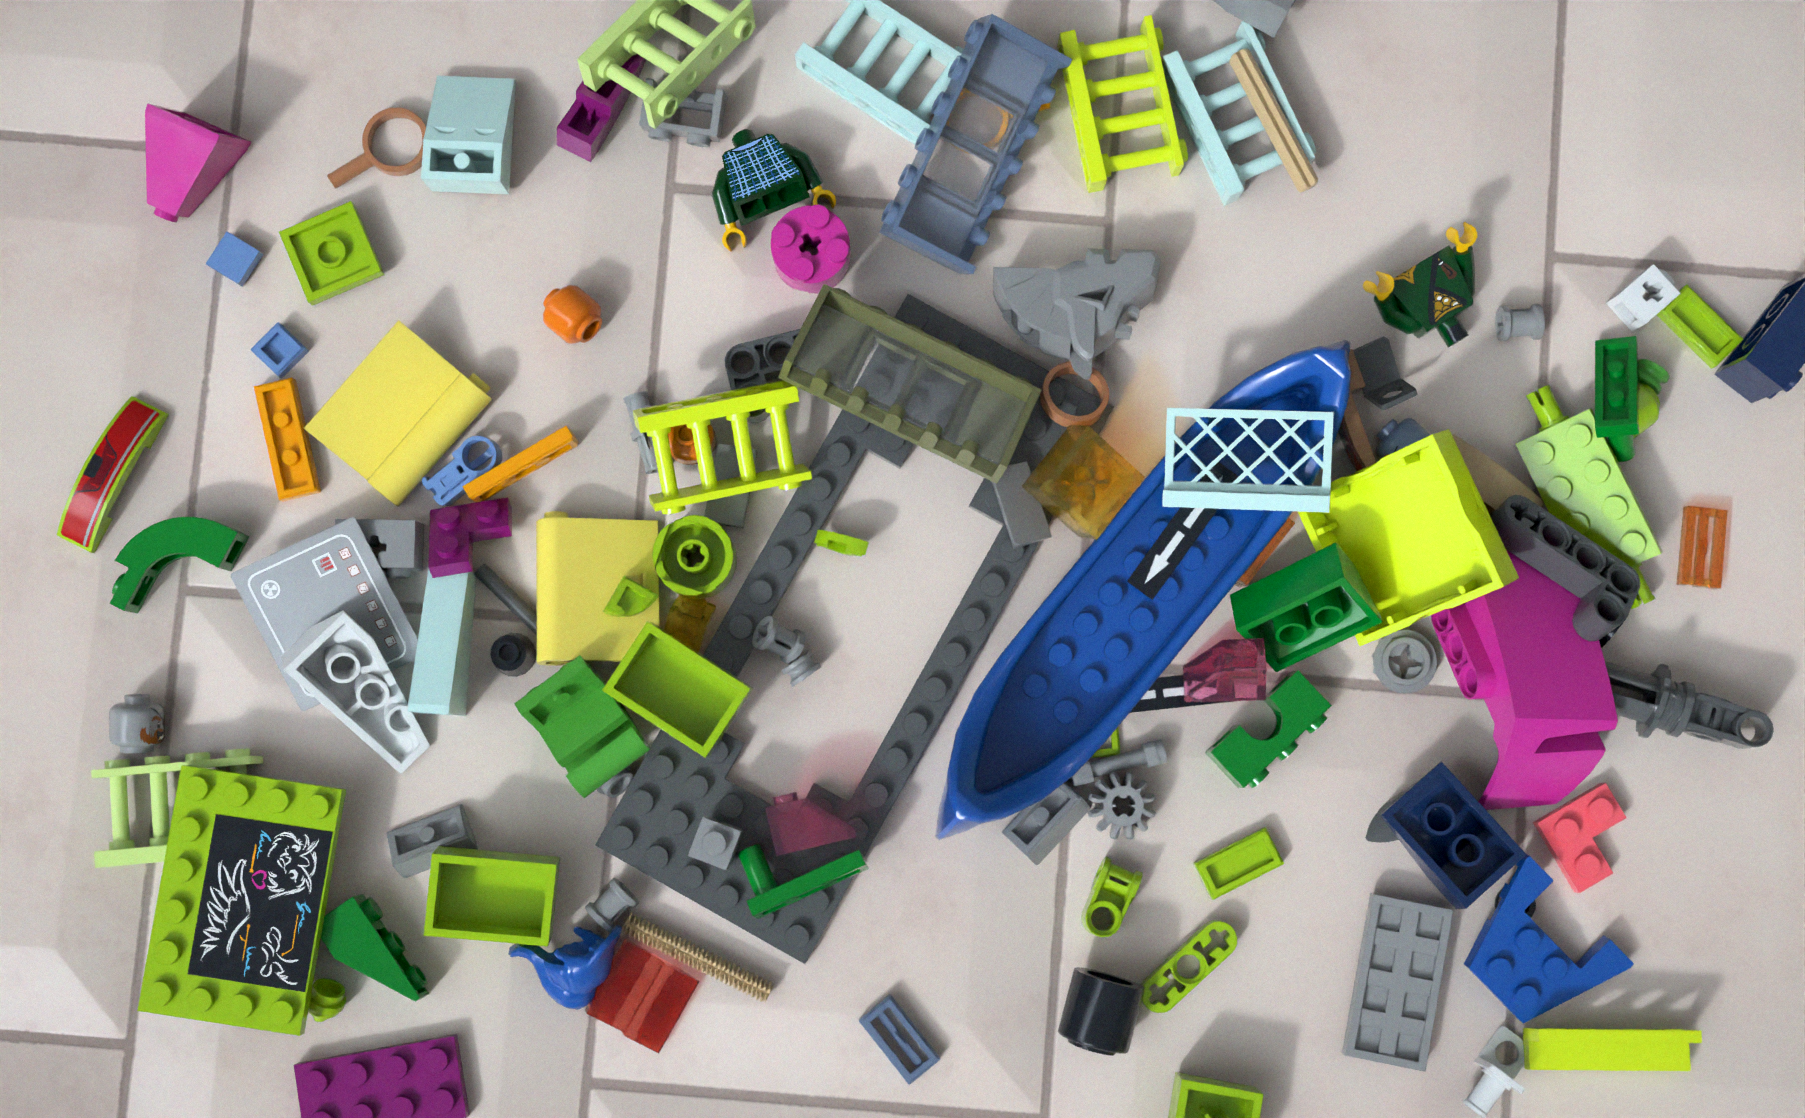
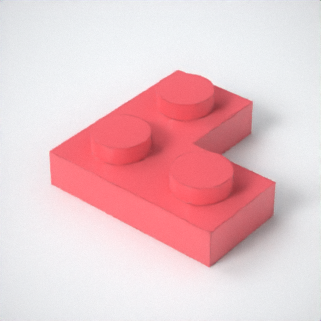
M1606 783L1597 784L1533 822L1575 893H1581L1613 874L1593 837L1627 817Z

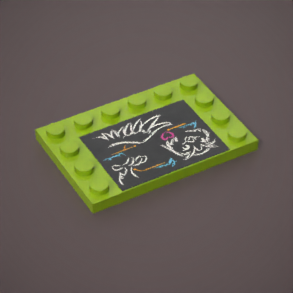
M181 765L137 1011L297 1036L305 1033L346 789Z

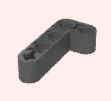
M800 329L733 346L725 357V368L731 390L767 384V381L778 379L783 364L775 363L771 356L780 347L791 349ZM874 343L870 353L873 351L876 343ZM741 357L753 359L754 366L752 370L745 374L737 373L733 369L737 359ZM765 408L750 412L747 422L760 423L766 420L770 413L765 412Z
M1522 495L1510 496L1490 514L1506 550L1581 599L1573 614L1572 622L1575 631L1583 639L1598 641L1625 621L1641 584L1638 574L1631 566Z

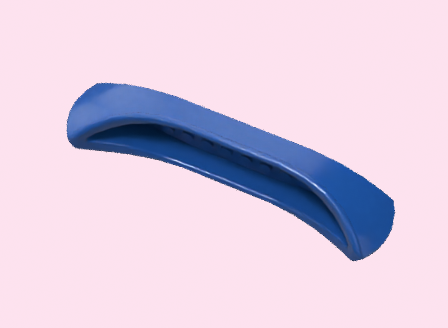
M1343 340L1325 347L1317 346L1292 353L1251 374L1214 402L1208 409L1334 412L1333 447L1349 399L1352 371L1348 361L1351 343ZM1200 417V418H1201L1207 425H1209V424H1211L1217 417ZM1223 418L1212 428L1227 446H1230L1246 431L1234 418ZM1242 418V420L1250 427L1258 418ZM1264 419L1253 429L1269 448L1287 432L1276 419ZM1283 419L1291 428L1299 421L1296 419ZM1306 420L1294 432L1312 449L1324 438L1325 420ZM1196 421L1180 439L1188 445L1204 429ZM1208 433L1190 448L1206 466L1224 451ZM1249 434L1232 449L1235 455L1247 467H1250L1266 452ZM1291 435L1273 451L1289 469L1307 454ZM1177 442L1175 443V456L1183 450ZM1324 444L1315 452L1322 461ZM1185 453L1174 463V481H1192L1203 470ZM1228 454L1219 461L1237 476L1244 472ZM1269 455L1252 470V473L1263 484H1274L1285 474L1284 470ZM1164 456L1000 654L974 692L955 734L947 778L939 806L935 837L941 840L968 831L983 823L1011 816L1040 802L1075 775L1107 741L1284 525L1293 511L1218 509L1154 599L1151 600L1128 583L1127 580L1180 508L1162 507L1165 483ZM1310 456L1293 473L1304 485H1312L1321 467ZM1246 475L1239 483H1254V481ZM1289 476L1281 483L1297 485Z

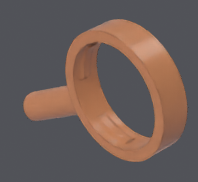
M388 108L378 112L365 126L362 136L364 153L328 174V179L336 189L372 166L391 176H405L414 173L422 167L423 139L426 125L418 115L404 108ZM394 118L409 119L415 122L422 132V146L419 153L412 161L401 166H388L379 162L372 150V140L376 130L384 122Z
M1070 362L1058 364L1048 372L1041 387L1040 401L1045 413L1054 422L1064 427L1079 429L1091 426L1101 418L1109 401V388L1106 380L1099 371L1092 367L1091 378L1087 380L1096 387L1100 396V406L1088 415H1070L1060 410L1053 403L1049 394V384L1059 376L1078 374L1074 371Z

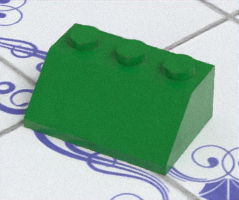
M1336 542L1230 594L1236 630L1275 672L1281 671L1383 622L1356 566Z

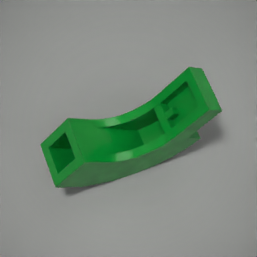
M178 517L155 523L135 535L116 557L115 561L128 567V570L116 580L112 589L114 596L109 604L123 611L138 614L159 574L169 564L182 558L198 557L220 569L232 571L250 536L221 523L198 517Z

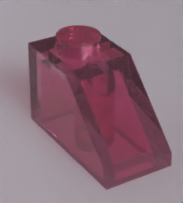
M1264 638L1222 640L1183 666L1184 702L1266 700L1267 669Z
M797 792L773 797L774 806L765 808L776 856L857 837L854 826L809 798L798 800Z

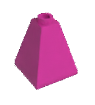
M147 103L145 109L147 204L156 207L153 214L177 223L179 217L189 218L248 150L251 141L183 111Z

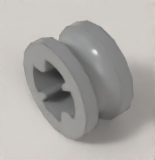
M808 651L781 670L783 674L791 676L790 684L792 687L821 668L819 663L812 661L811 657L813 654L811 651Z

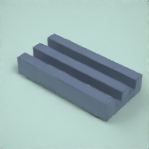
M891 994L859 1019L861 1025L909 1085L941 1060L937 1052ZM888 1007L892 1010L929 1057L924 1062L921 1060L885 1014L884 1010ZM877 1017L917 1068L912 1072L909 1071L871 1022Z

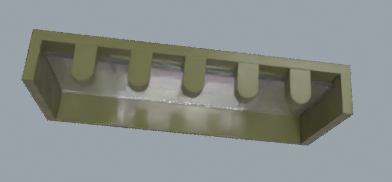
M823 284L785 358L778 377L996 484L1010 463L1042 390L1033 386L1030 381L1023 377L1013 376L996 368L992 362L986 359L976 358L960 350L958 346L949 341H941L925 333L914 324L904 323L888 315L883 309L877 306H869L851 297L845 290L832 288L826 284Z

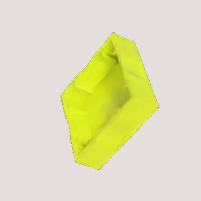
M1449 429L1432 434L1381 458L1377 463L1360 471L1332 481L1329 513L1298 512L1316 552L1336 542L1354 563L1381 615L1382 623L1355 635L1359 646L1408 627L1432 614L1454 608L1502 588L1519 578Z

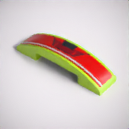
M133 396L127 400L110 421L86 459L67 499L57 536L91 553H95L113 519L108 516L144 447L151 449L169 414Z

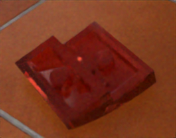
M625 938L612 961L611 971L607 979L597 987L595 997L587 1005L585 1011L588 1015L622 1031L625 1037L660 1053L699 981L673 964Z

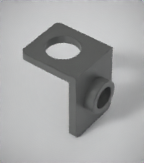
M1380 337L1353 350L1366 385L1362 389L1364 398L1381 410L1389 409L1418 394L1415 387L1400 378L1388 338ZM1402 391L1396 396L1383 398L1384 395L1390 392Z

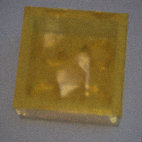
M1069 425L1022 487L1078 537L1097 540L1145 477L1091 427L1087 425Z

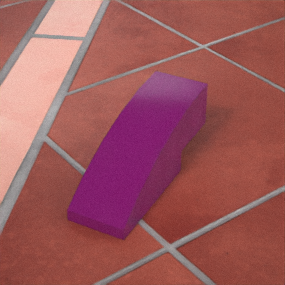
M638 54L632 55L621 67L639 78L646 59ZM613 80L606 81L595 92L584 85L582 81L576 90V100L557 126V146L592 162L618 119L631 92Z

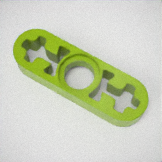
M1212 920L1205 923L1143 980L1141 985L1145 987L1142 1003L1155 1013H1165L1171 1010L1233 953L1237 946L1235 930L1229 924L1220 920ZM1214 929L1219 933L1225 930L1227 934L1223 939L1226 946L1222 949L1216 945L1207 952L1213 959L1207 964L1205 957L1195 950L1193 946L1199 942V945L1205 948L1212 940L1209 935L1211 930ZM1184 955H1193L1199 962V970L1193 977L1184 978L1177 971V962ZM1169 969L1173 978L1183 984V987L1177 991L1176 986L1172 984L1164 992L1168 998L1164 1003L1158 1000L1151 1003L1149 998L1152 996V992L1149 988L1153 984H1156L1158 987L1165 985L1169 979L1163 973Z

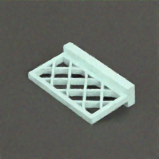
M1167 408L1165 483L1162 507L1329 513L1334 412ZM1176 416L1193 417L1204 429L1188 445L1175 433ZM1200 417L1217 418L1207 425ZM1223 418H1234L1246 430L1230 446H1227L1212 430ZM1242 418H1258V420L1249 427ZM1264 419H1276L1287 431L1270 448L1253 431ZM1283 419H1296L1299 421L1291 428ZM1306 420H1325L1324 438L1312 449L1294 432ZM1207 433L1224 450L1208 466L1190 449ZM1248 434L1266 451L1250 467H1247L1232 451ZM1291 435L1307 454L1289 469L1273 451ZM1175 441H1176V442L1179 444V446L1183 449V450H1182L1181 452H1179L1176 456H1175ZM1324 444L1322 461L1315 452ZM1185 453L1203 470L1192 481H1174V463ZM1226 454L1244 471L1232 483L1221 482L1210 470ZM1268 455L1285 472L1274 484H1263L1252 473V470ZM1310 456L1323 469L1322 486L1304 485L1293 473ZM1207 474L1213 482H1198V480ZM1246 475H1248L1254 481V483L1239 482ZM1289 476L1297 485L1281 483Z

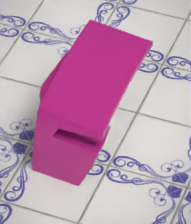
M1508 550L1506 551L1519 576L1517 580L1454 608L1445 609L1431 615L1433 627L1462 694L1468 700L1484 699L1495 723L1493 738L1498 749V762L1483 795L1478 801L1486 810L1557 804L1593 771L1603 757L1606 749L1598 731L1615 730L1618 722L1614 697L1599 640L1588 641L1583 639L1573 627V614L1581 599Z

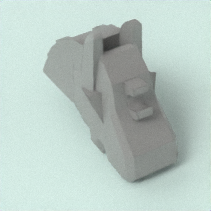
M1088 248L1084 261H1073L1056 270L1051 268L993 267V295L1002 312V317L1010 328L1020 336L1021 341L1029 346L1041 349L1042 353L1070 360L1072 368L1079 376L1084 379H1090L1093 358L1112 346L1116 338L1129 340L1132 334V326L1125 325L1124 322L1128 319L1137 322L1140 310L1153 301L1161 259L1153 250L1122 249L1117 260L1111 261L1108 249Z

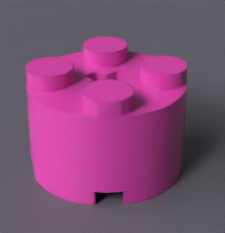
M822 205L802 206L786 213L778 221L771 233V253L778 275L791 288L808 293L818 294L823 284L832 288L838 285L846 274L851 258L849 234L841 219ZM807 245L817 247L818 253L812 256L809 251H805L804 247Z

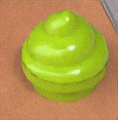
M322 978L316 980L312 986L308 1010L316 1022H323L343 1011L346 1004L344 986L332 979Z

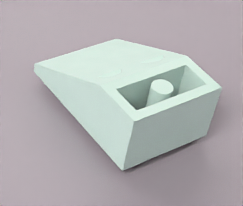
M437 76L423 139L421 179L431 191L509 194L516 89L515 79Z

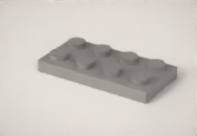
M1370 893L1342 1054L1426 1071L1453 910Z

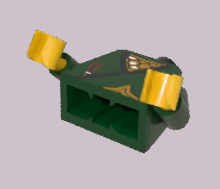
M1463 222L1464 233L1459 238L1458 231L1450 227L1446 231V237L1456 245L1453 249L1448 245L1395 278L1389 274L1376 271V275L1379 277L1378 286L1368 280L1363 283V289L1375 295L1374 302L1385 324L1406 334H1414L1417 338H1421L1437 329L1448 348L1469 336L1457 316L1473 305V296L1475 295V263L1472 245L1477 239L1476 228L1467 222Z

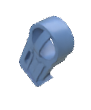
M472 436L466 439L452 453L454 459L433 475L432 478L426 476L422 478L423 485L427 490L435 494L433 498L439 505L451 506L466 494L462 486L501 464L502 451L494 440L483 436ZM485 441L490 445L488 450L469 463V450L474 444ZM492 457L488 467L482 470H474Z

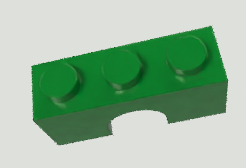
M1299 670L1290 672L1262 698L1273 710L1276 718L1275 728L1267 738L1263 740L1255 739L1240 725H1233L1205 752L1237 788H1245L1247 785L1251 788L1257 786L1270 773L1266 767L1276 757L1280 761L1287 758L1298 747L1295 740L1305 730L1311 734L1327 720L1328 717L1324 712L1332 705Z

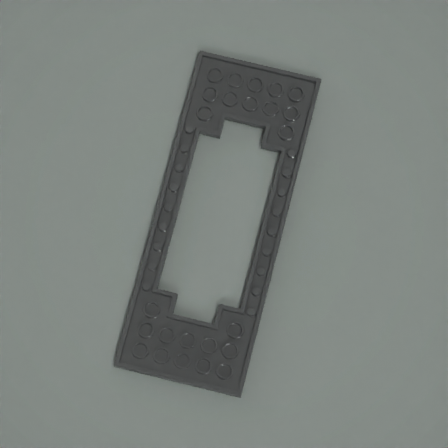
M907 294L894 317L904 323H911L920 327L925 333L941 341H949L958 346L960 350L976 358L986 359L992 362L996 368L1013 376L1023 377L1030 381L1033 386L1040 389L1049 372ZM878 345L856 386L865 388L869 392V397L891 407L895 403L914 361ZM925 367L905 408V414L926 425L929 422H935L944 431L964 386ZM1061 377L1055 378L1049 384V394L1053 403L1067 414L1084 416L1091 414L1100 406L1099 398ZM1039 395L1009 465L1027 461L1048 525L1114 406L1107 404L1101 418L1091 426L1074 429L1054 422L1045 413ZM842 409L809 467L812 479L802 481V486L797 488L703 654L705 657L734 676H739L754 649L752 638L756 627L764 617L774 614L813 545L817 530L822 529L865 451L900 469L914 443ZM984 478L970 502L969 508L1002 525V528L849 802L813 783L796 816L793 817L726 779L745 743L724 733L711 755L704 758L661 729L650 747L651 750L646 754L595 846L805 964L854 876L757 919L752 916L746 902L755 897L738 857V853L750 846L760 844L777 886L857 850H860L865 857L1039 541L1013 549L992 482ZM703 816H710L745 830L732 865L728 870L688 856Z

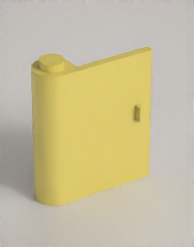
M398 320L305 425L304 429L363 476L379 493L399 507L420 483L422 478L427 475L492 400L487 395L491 387L474 373L469 378L464 376Z
M551 511L544 513V518L536 521L537 664L563 666L573 661L579 655L585 661L621 662L647 621L653 622L660 627L659 596L648 609L634 616L616 617L603 612L624 575L659 595V576L652 558L653 546L658 536V520L568 518V513Z

